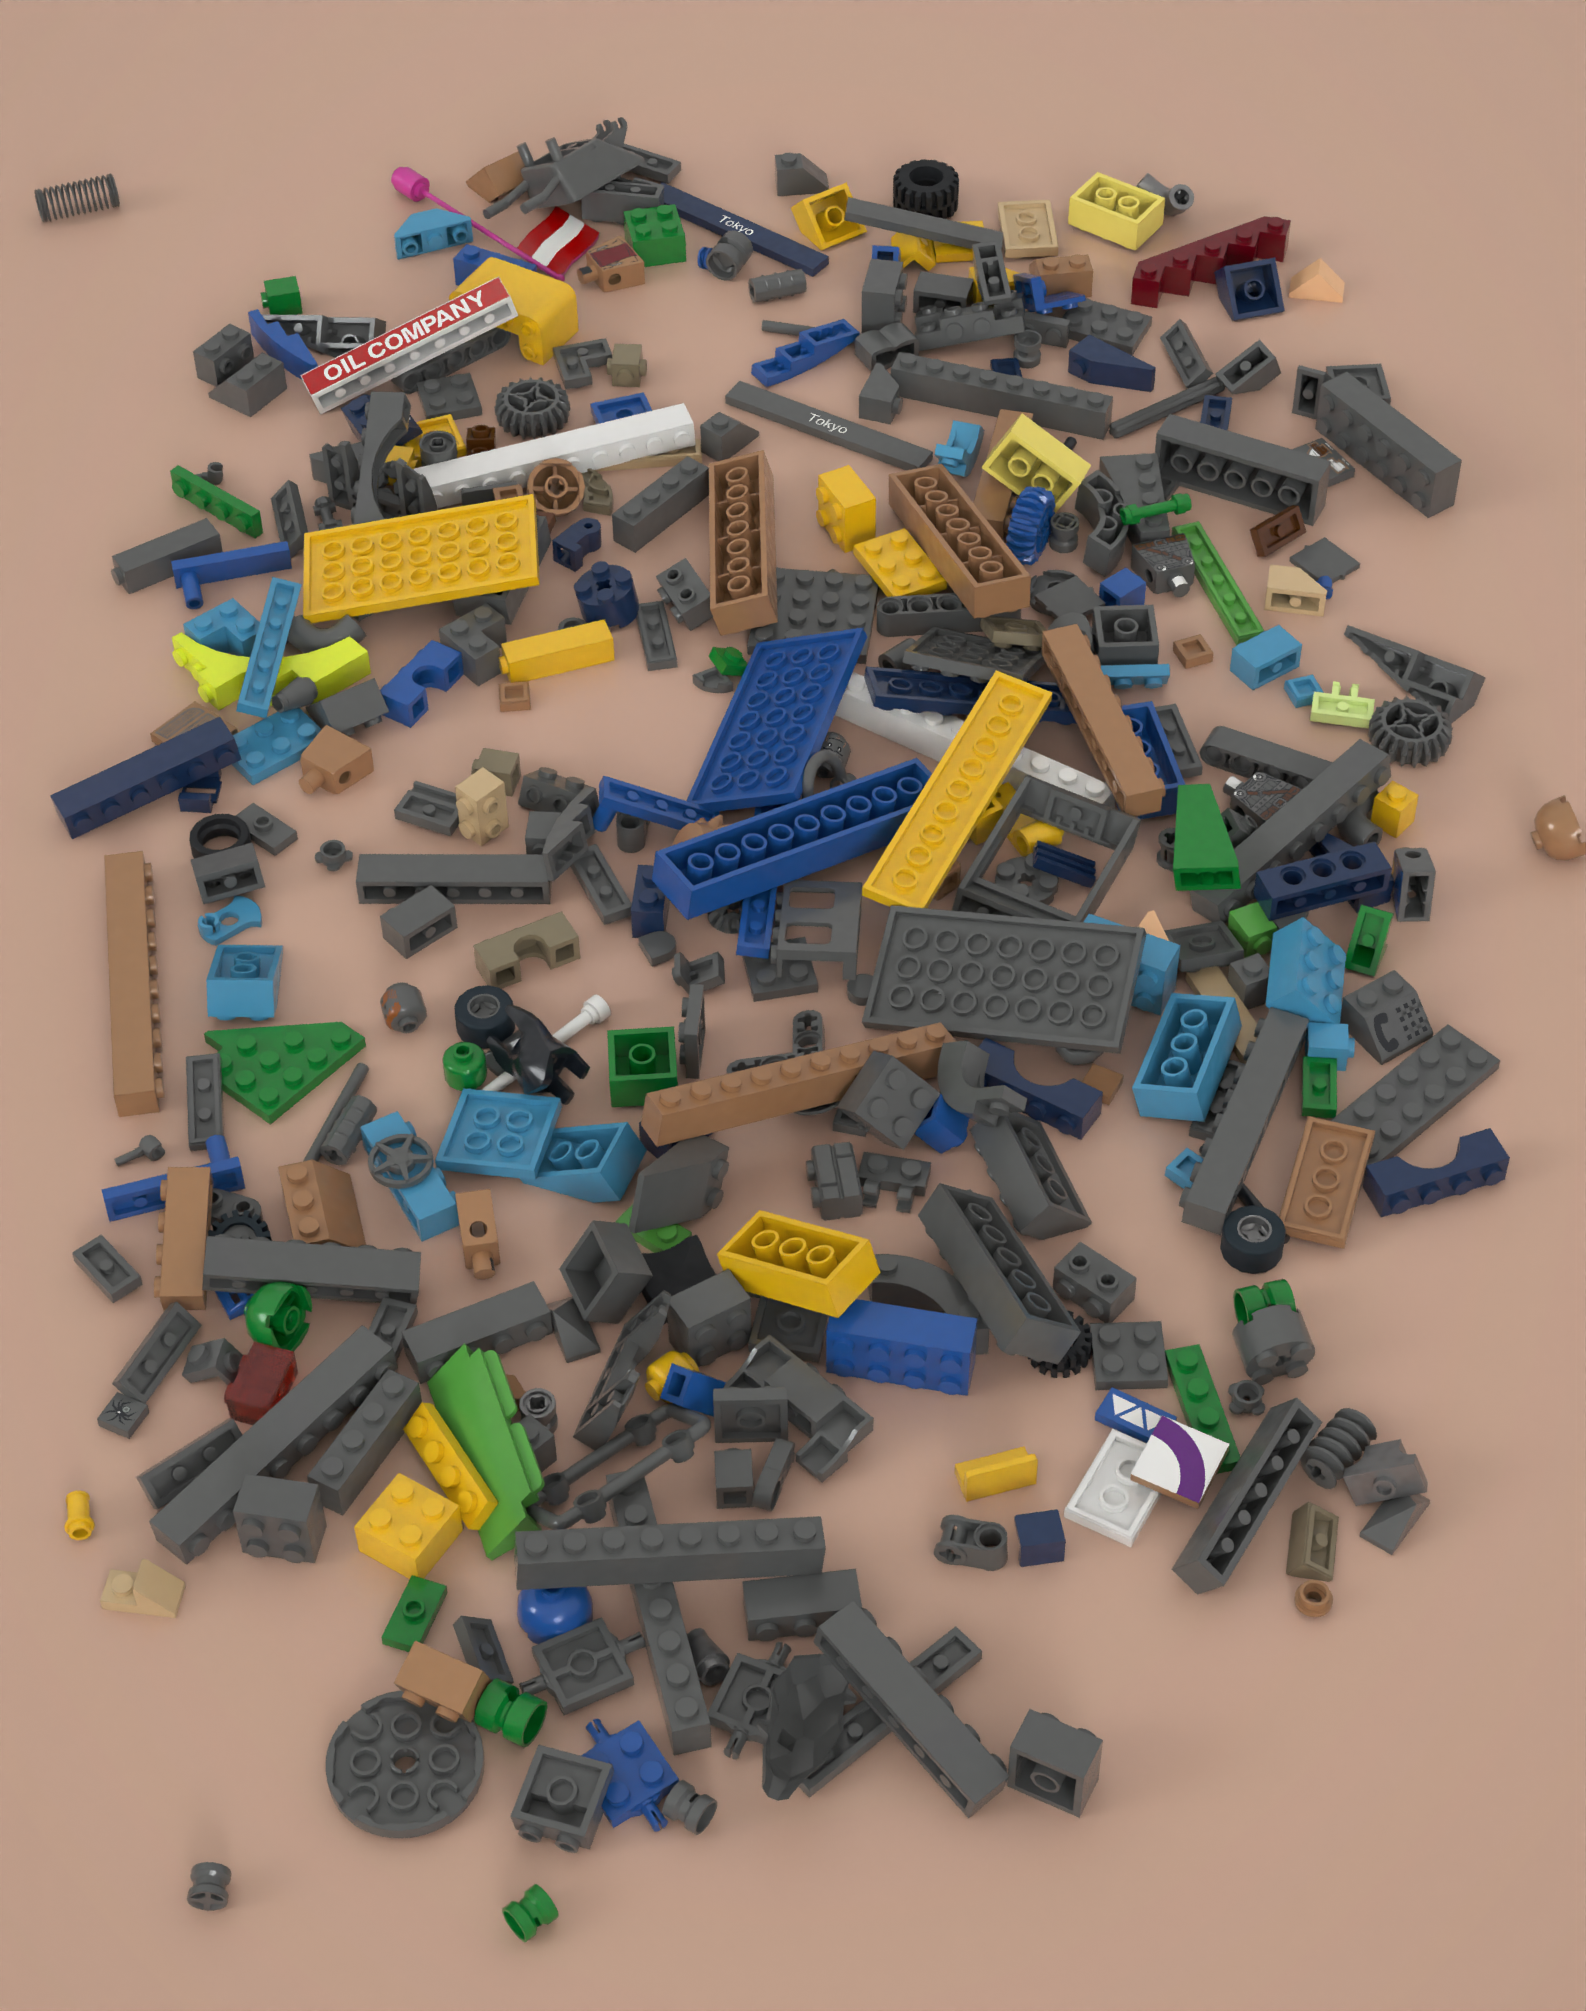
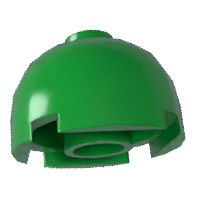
M273 1282L262 1286L251 1297L244 1310L245 1323L248 1335L259 1347L278 1354H282V1352L292 1353L297 1349L305 1338L310 1323L304 1322L306 1311L312 1312V1300L308 1290L303 1286L288 1282Z

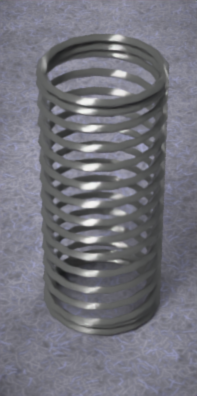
M111 173L107 174L106 177L102 175L101 180L98 176H96L95 180L92 177L89 181L84 179V184L79 180L78 185L73 181L72 186L67 182L66 186L61 184V189L58 185L55 186V190L52 186L49 187V191L45 187L43 192L41 189H35L36 203L42 222L45 223L48 219L51 222L46 193L52 207L54 219L57 220L52 192L58 206L60 218L63 219L58 191L66 217H69L63 188L72 216L75 214L71 203L69 187L75 201L77 214L80 215L75 186L80 197L83 213L86 214V209L82 198L81 186L86 197L89 212L91 213L92 209L86 183L92 196L95 211L98 208L92 182L97 192L101 210H103V204L99 193L98 181L103 192L106 208L109 209V204L105 193L104 180L108 188L112 207H119V195L113 175Z

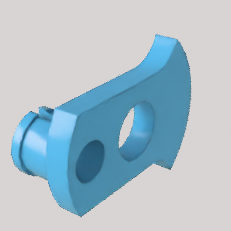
M234 896L231 904L215 913H205V918L201 915L197 922L201 937L206 942L217 946L247 928H261L262 916L260 908L254 901L243 896ZM228 917L238 919L233 925L227 926L221 923Z

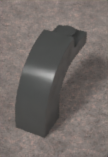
M968 1040L943 1043L938 1062V1085L943 1099L951 1108L978 1124L989 1127H996L999 1116H1008L1009 1113L1025 1111L1027 1098L1005 1085L984 1087V1076L989 1053Z

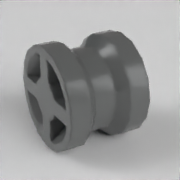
M203 1862L194 1865L190 1874L193 1887L188 1891V1903L192 1907L206 1911L220 1910L226 1907L229 1895L225 1888L231 1881V1870L227 1866L214 1862Z

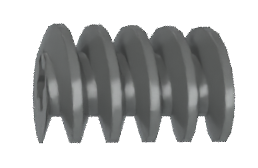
M1350 1408L1339 1410L1334 1418L1326 1424V1427L1318 1433V1436L1310 1442L1300 1461L1305 1473L1317 1485L1325 1489L1334 1488L1337 1480L1343 1478L1344 1469L1352 1466L1354 1461L1360 1459L1362 1451H1365V1446L1370 1445L1371 1440H1376V1428L1366 1415Z

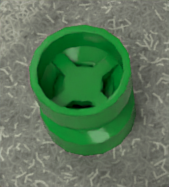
M537 1884L532 1885L524 1892V1897L520 1902L511 1901L502 1908V1914L507 1924L523 1942H527L536 1935L538 1926L542 1924L549 1925L559 1917L555 1904L549 1895Z

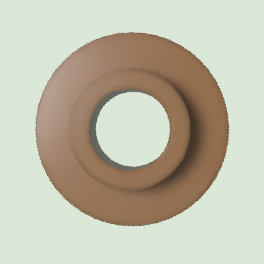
M1308 1580L1297 1588L1294 1602L1297 1609L1304 1615L1321 1617L1330 1611L1333 1604V1595L1328 1586L1322 1581ZM1314 1598V1599L1318 1600L1319 1602H1317V1603L1311 1602V1601H1309L1308 1599Z

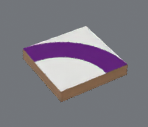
M1161 1416L1131 1472L1130 1480L1199 1509L1229 1451V1444L1170 1418Z

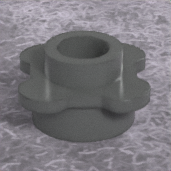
M339 840L326 841L321 845L320 852L315 854V861L326 865L329 871L339 870L344 862L351 861L353 858V853L350 850H346L345 845Z
M1242 1380L1230 1385L1228 1393L1232 1396V1402L1229 1404V1410L1236 1415L1241 1413L1263 1414L1265 1411V1404L1262 1403L1264 1388L1251 1380Z

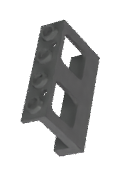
M794 880L784 884V891L777 893L775 927H773V944L771 945V964H777V977L782 978L784 960L843 962V980H856L862 882ZM790 893H834V907L830 909L790 907ZM787 927H829L832 929L831 941L828 944L786 942Z

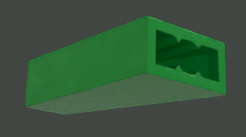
M1210 784L1178 785L1173 859L1176 891L1241 889L1238 859Z

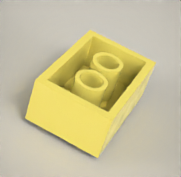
M1097 172L1070 197L1068 224L1136 251L1163 225L1165 198Z
M1022 413L992 449L981 468L1017 495H1020L1029 486H1038L1051 491L1055 498L1056 506L1054 512L1056 513L1081 484L1091 465Z

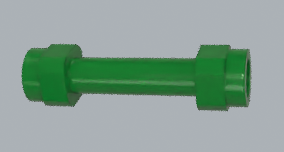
M1187 493L1172 495L1171 500L1142 507H1137L1136 504L1127 505L1120 509V518L1123 525H1135L1140 523V519L1173 511L1176 515L1186 513V511L1191 510L1192 503Z

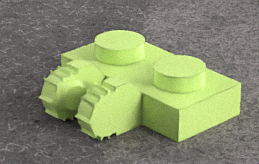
M1333 681L1331 694L1314 692L1310 721L1369 729V721L1374 712L1375 699L1358 697L1359 684H1352L1349 696L1340 695V682Z

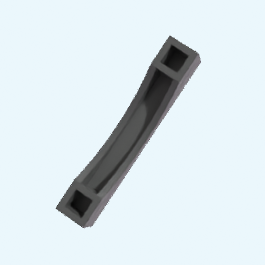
M371 391L370 402H367L365 405L367 426L362 429L361 434L364 448L363 454H359L358 457L360 478L355 481L354 486L357 500L356 506H353L351 509V522L353 525L384 520L379 505L378 485L381 470L388 454L395 444L408 432L411 405L405 392Z

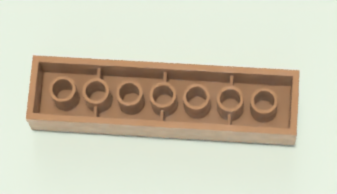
M764 450L709 463L710 610L720 636L739 633L743 630L760 626L764 627L778 622L774 478Z
M943 464L889 474L890 507L974 619L987 618L994 614L1015 612L1018 609L1030 607V574Z

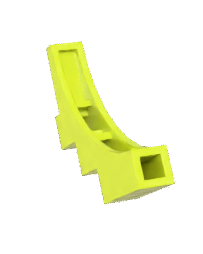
M182 632L172 637L174 647L172 652L173 658L180 667L184 666L189 670L194 679L199 682L198 693L204 702H210L215 708L221 710L239 699L250 657L236 656L213 650L195 642ZM349 636L325 648L309 653L283 657L273 696L296 677H308L315 683L318 695L312 704L333 696L371 674L368 651Z

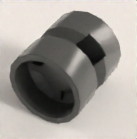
M735 230L726 232L706 258L708 270L713 276L724 281L735 278L753 253L751 241L741 232Z
M433 431L425 434L420 439L419 447L422 467L457 458L456 440L451 433Z

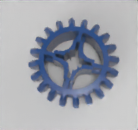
M1038 486L1026 487L1020 493L1013 508L1009 527L1007 528L1006 545L1022 565H1033L1035 562H1038L1051 534L1050 520L1055 515L1054 495L1051 491Z

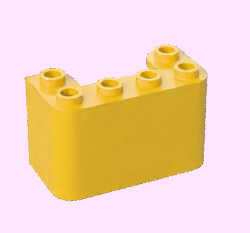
M487 258L449 295V301L499 276L512 299L518 316L497 326V328L519 335V346L522 355L527 360L544 366L553 357V347L564 346L579 331L575 291L569 284L498 258Z

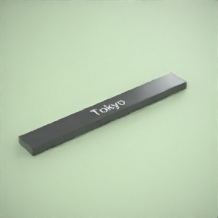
M739 381L725 395V403L904 470L926 467L933 459V451Z

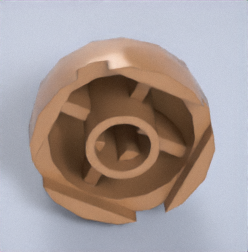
M559 458L547 459L539 463L529 475L527 483L528 495H534L536 510L554 513L555 518L566 516L574 511L582 501L585 490L583 476L580 471L578 472L569 461Z
M1563 795L1544 804L1534 819L1536 830L1530 832L1537 850L1543 848L1549 857L1562 861L1586 855V842L1582 843L1579 838L1582 831L1569 801L1566 802V796Z

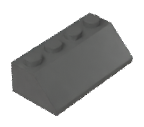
M1018 1112L1009 1113L1008 1116H999L996 1127L976 1123L970 1129L976 1142L974 1144L975 1149L984 1158L988 1166L987 1173L996 1182L1001 1192L999 1197L1003 1204L1008 1207L1013 1217L1012 1223L1019 1233L1045 1240L1087 1228L1092 1224L1041 1122Z

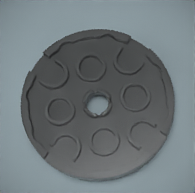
M402 1691L389 1692L372 1698L363 1703L361 1710L355 1713L347 1722L343 1720L332 1736L325 1762L328 1787L332 1799L340 1812L360 1829L388 1838H412L426 1835L443 1828L465 1811L476 1796L482 1782L485 1765L481 1736L473 1720L470 1723L458 1718L456 1723L450 1722L435 1713L437 1707L425 1702L423 1707L420 1708L401 1698L404 1693ZM411 1757L416 1762L411 1768L406 1770V1773L395 1767V1763L400 1758Z

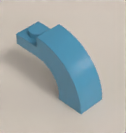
M953 420L947 444L936 445L934 455L939 459L938 464H943L952 475L967 477L976 463L985 432L982 426Z

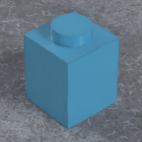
M1309 1022L1304 1043L1305 1056L1337 1059V1071H1346L1347 1060L1354 1057L1355 1039L1349 1038L1348 1024Z

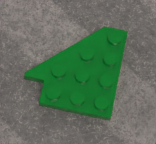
M343 1022L212 1030L204 1033L205 1042L216 1049L217 1053H220L223 1091L270 1125L366 1047L365 1037Z

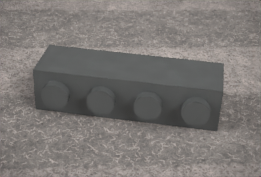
M688 456L612 514L613 540L635 553L709 496V467Z
M533 1281L401 1331L405 1354L420 1384L429 1381L464 1343L473 1352L480 1348L484 1352L494 1350L497 1354H505L513 1348L528 1342L541 1340L545 1336L552 1334L553 1329L551 1311Z
M390 1369L385 1372L307 1476L308 1483L319 1485L323 1507L342 1516L346 1513L405 1433L403 1428L422 1403L419 1382Z

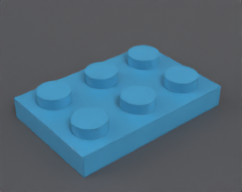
M300 708L282 713L276 712L233 735L242 760L232 765L252 785H255L298 762L303 751L322 729Z

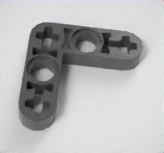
M806 1010L794 1017L793 1053L736 1060L727 1067V1074L825 1050V1029L821 1013L815 1010ZM811 1026V1030L806 1031L807 1027ZM816 1044L812 1047L802 1048L805 1045Z

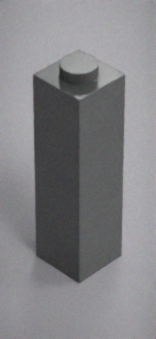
M205 518L113 555L114 568L111 569L112 577L118 586L122 585L128 594L134 593L173 577L171 561L223 552L220 534L210 521Z

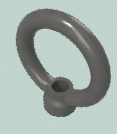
M830 750L818 751L809 759L804 769L802 799L814 795L815 776L819 767L824 762L831 766L835 777L830 782V789L839 786L840 782L845 784L857 778L851 773H846L844 764L836 753Z

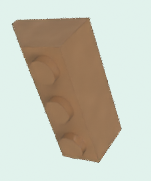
M315 1160L278 1167L293 1240H302L306 1244L320 1245L334 1242L346 1247L366 1245L350 1174Z

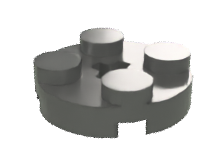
M1033 853L1028 854L1026 857L1010 859L997 866L995 884L1047 905L1052 903L1054 895L1058 891L1059 877L1034 868ZM1021 882H1031L1032 886H1027V884Z

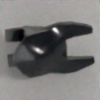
M507 1005L505 1012L517 1025L522 1035L513 1050L495 1036L488 1037L486 1042L496 1062L505 1072L516 1077L518 1084L525 1094L543 1095L551 1093L555 1097L561 1098L563 1105H568L575 1093L559 1077L563 1068H567L579 1079H584L590 1066L574 1049L553 1037L543 1022L533 1013L519 1006Z

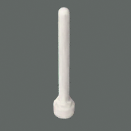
M593 995L583 1003L584 1007L581 1009V1013L552 1036L564 1043L586 1025L600 1024L611 1015L608 1004L599 995ZM503 1072L486 1085L483 1090L501 1092L514 1082L516 1077Z

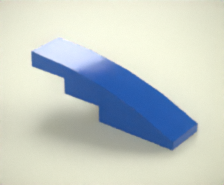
M258 309L248 312L252 336L269 356L282 361L287 371L302 380L300 375L318 367L317 362L298 333L287 336L278 321L267 324Z
M845 319L799 332L798 342L776 348L774 358L752 364L751 374L766 388L789 380L814 368L855 341L860 332Z

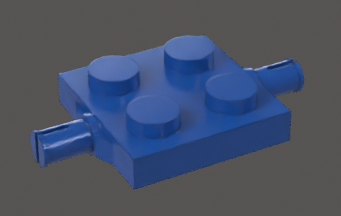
M600 1719L593 1720L595 1727L592 1722H589L586 1730L590 1733L596 1745L581 1756L612 1764L614 1768V1774L601 1805L604 1815L612 1827L615 1828L631 1817L644 1814L653 1831H660L659 1824L664 1828L668 1824V1820L665 1819L657 1805L679 1782V1778L639 1720L612 1735H609Z

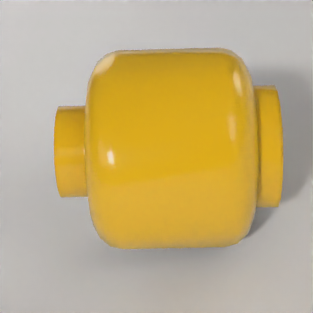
M671 1350L647 1367L645 1388L655 1401L661 1399L660 1396L672 1363L699 1372L697 1364L690 1355L685 1352L679 1353ZM661 1399L663 1402H665V1403H667V1404L671 1403V1402H669V1401H666V1400H664V1399Z

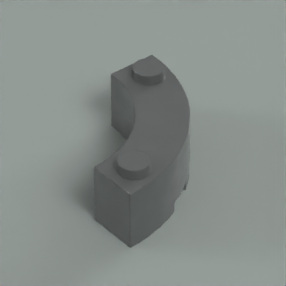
M1096 470L1083 479L1079 485L1075 510L1080 512L1089 521L1094 530L1088 535L1083 563L1106 577L1118 565L1124 552L1128 525H1123L1120 518V509L1128 504L1122 501L1120 489L1105 474Z
M874 1254L881 1273L868 1286L870 1301L977 1318L976 1355L988 1354L990 1329L983 1324L979 1311L968 1300V1294L953 1275L933 1264L912 1257L894 1254Z

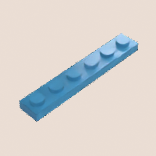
M272 577L237 703V712L267 718L302 584Z

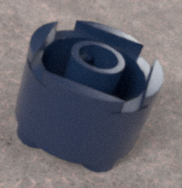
M605 561L596 562L592 565L591 570L584 573L574 584L576 598L586 623L605 619L608 628L616 625L622 628L629 625L637 617L639 611L638 595L632 574L624 567L608 565Z

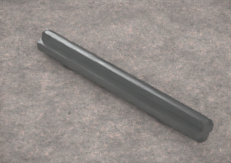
M1215 376L1110 423L1109 433L1114 438H1120L1167 417L1169 414L1176 413L1204 400L1205 395H1216L1224 391L1225 386Z

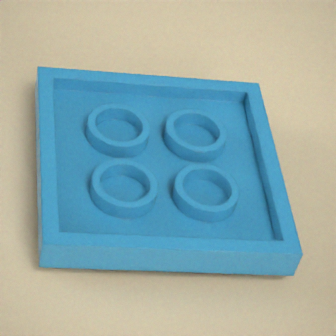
M463 1088L436 1156V1168L439 1167L443 1171L536 1180L562 1109L561 1098Z

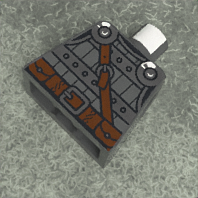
M1184 533L1132 545L1131 569L1146 582V586L1153 593L1160 594L1172 591L1174 596L1183 597L1189 592L1190 586L1194 581L1195 562Z
M1256 772L1245 783L1232 776L1223 787V792L1231 797L1230 809L1242 816L1249 815L1257 823L1258 827L1302 790L1263 772Z

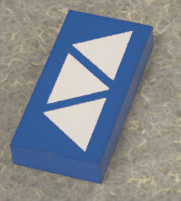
M1113 1387L1095 1413V1421L1144 1443L1148 1442L1161 1416L1177 1421V1417Z

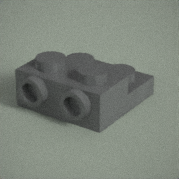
M538 1745L510 1816L516 1830H519V1836L535 1843H539L542 1837L556 1840L555 1845L571 1853H577L579 1847L590 1850L603 1816L601 1805L614 1774L613 1765Z

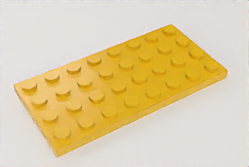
M533 494L304 533L303 617L311 623L341 619L346 614L353 617L540 585L536 501Z

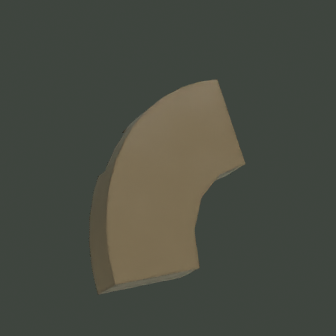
M588 468V472L581 473L585 484L583 510L611 516L613 511L612 489L602 479L601 474Z

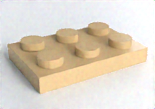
M1050 200L998 202L997 211L1000 230L1003 232L1005 258L1058 256V241Z

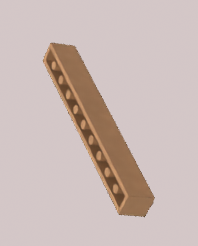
M143 851L104 855L114 1099L119 1117L160 1112L159 1098H165L163 1079L158 1078V1073H163L162 1055L156 1051V1048H162L160 1028H155L156 1023H161L159 1004H154V999H159L160 995L157 979L153 980V975H158L156 955L152 956V952L157 951L155 932H150V928H156L154 909H149V905H155L153 887L148 886V882L154 881L151 863H145Z
M939 1022L646 1093L641 1126L656 1147L841 1101L873 1051L894 1056L923 1080L937 1077L938 1062L943 1043L957 1041L943 1024Z

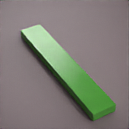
M1200 522L1172 527L1171 535L1181 533L1186 535L1195 562L1194 574L1236 646L1263 632V627Z

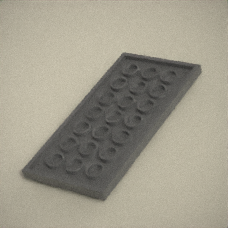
M891 905L862 1023L865 1028L906 1031L941 1022L953 1037L982 1040L988 1038L992 1041L1121 1054L1147 933L1145 928Z

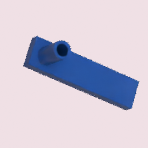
M287 541L171 561L176 589H183L186 607L189 609H198L203 606L201 584L292 569Z
M603 776L599 783V807L592 819L595 830L600 832L608 829L617 812L681 830L682 827L689 823H695L702 817L708 822L717 815H720V812H712L698 804Z
M222 1135L209 1137L205 1144L210 1163L196 1167H210L213 1177V1188L228 1192L245 1189L238 1156L230 1157L225 1137ZM167 1174L102 1189L109 1222L164 1209L166 1201H161L160 1186L161 1180H167Z

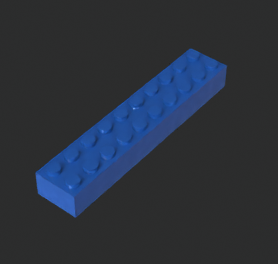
M914 758L661 849L655 853L652 881L679 912L689 920L888 846L932 773L918 758Z

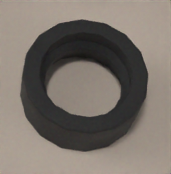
M214 814L204 817L194 825L190 831L189 841L192 856L195 859L251 843V837L246 822L238 816ZM219 836H230L238 839L235 844L225 849L212 850L204 847L206 842Z

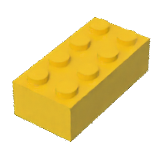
M759 1210L717 1253L722 1270L729 1269L746 1292L839 1318L881 1273L869 1239Z

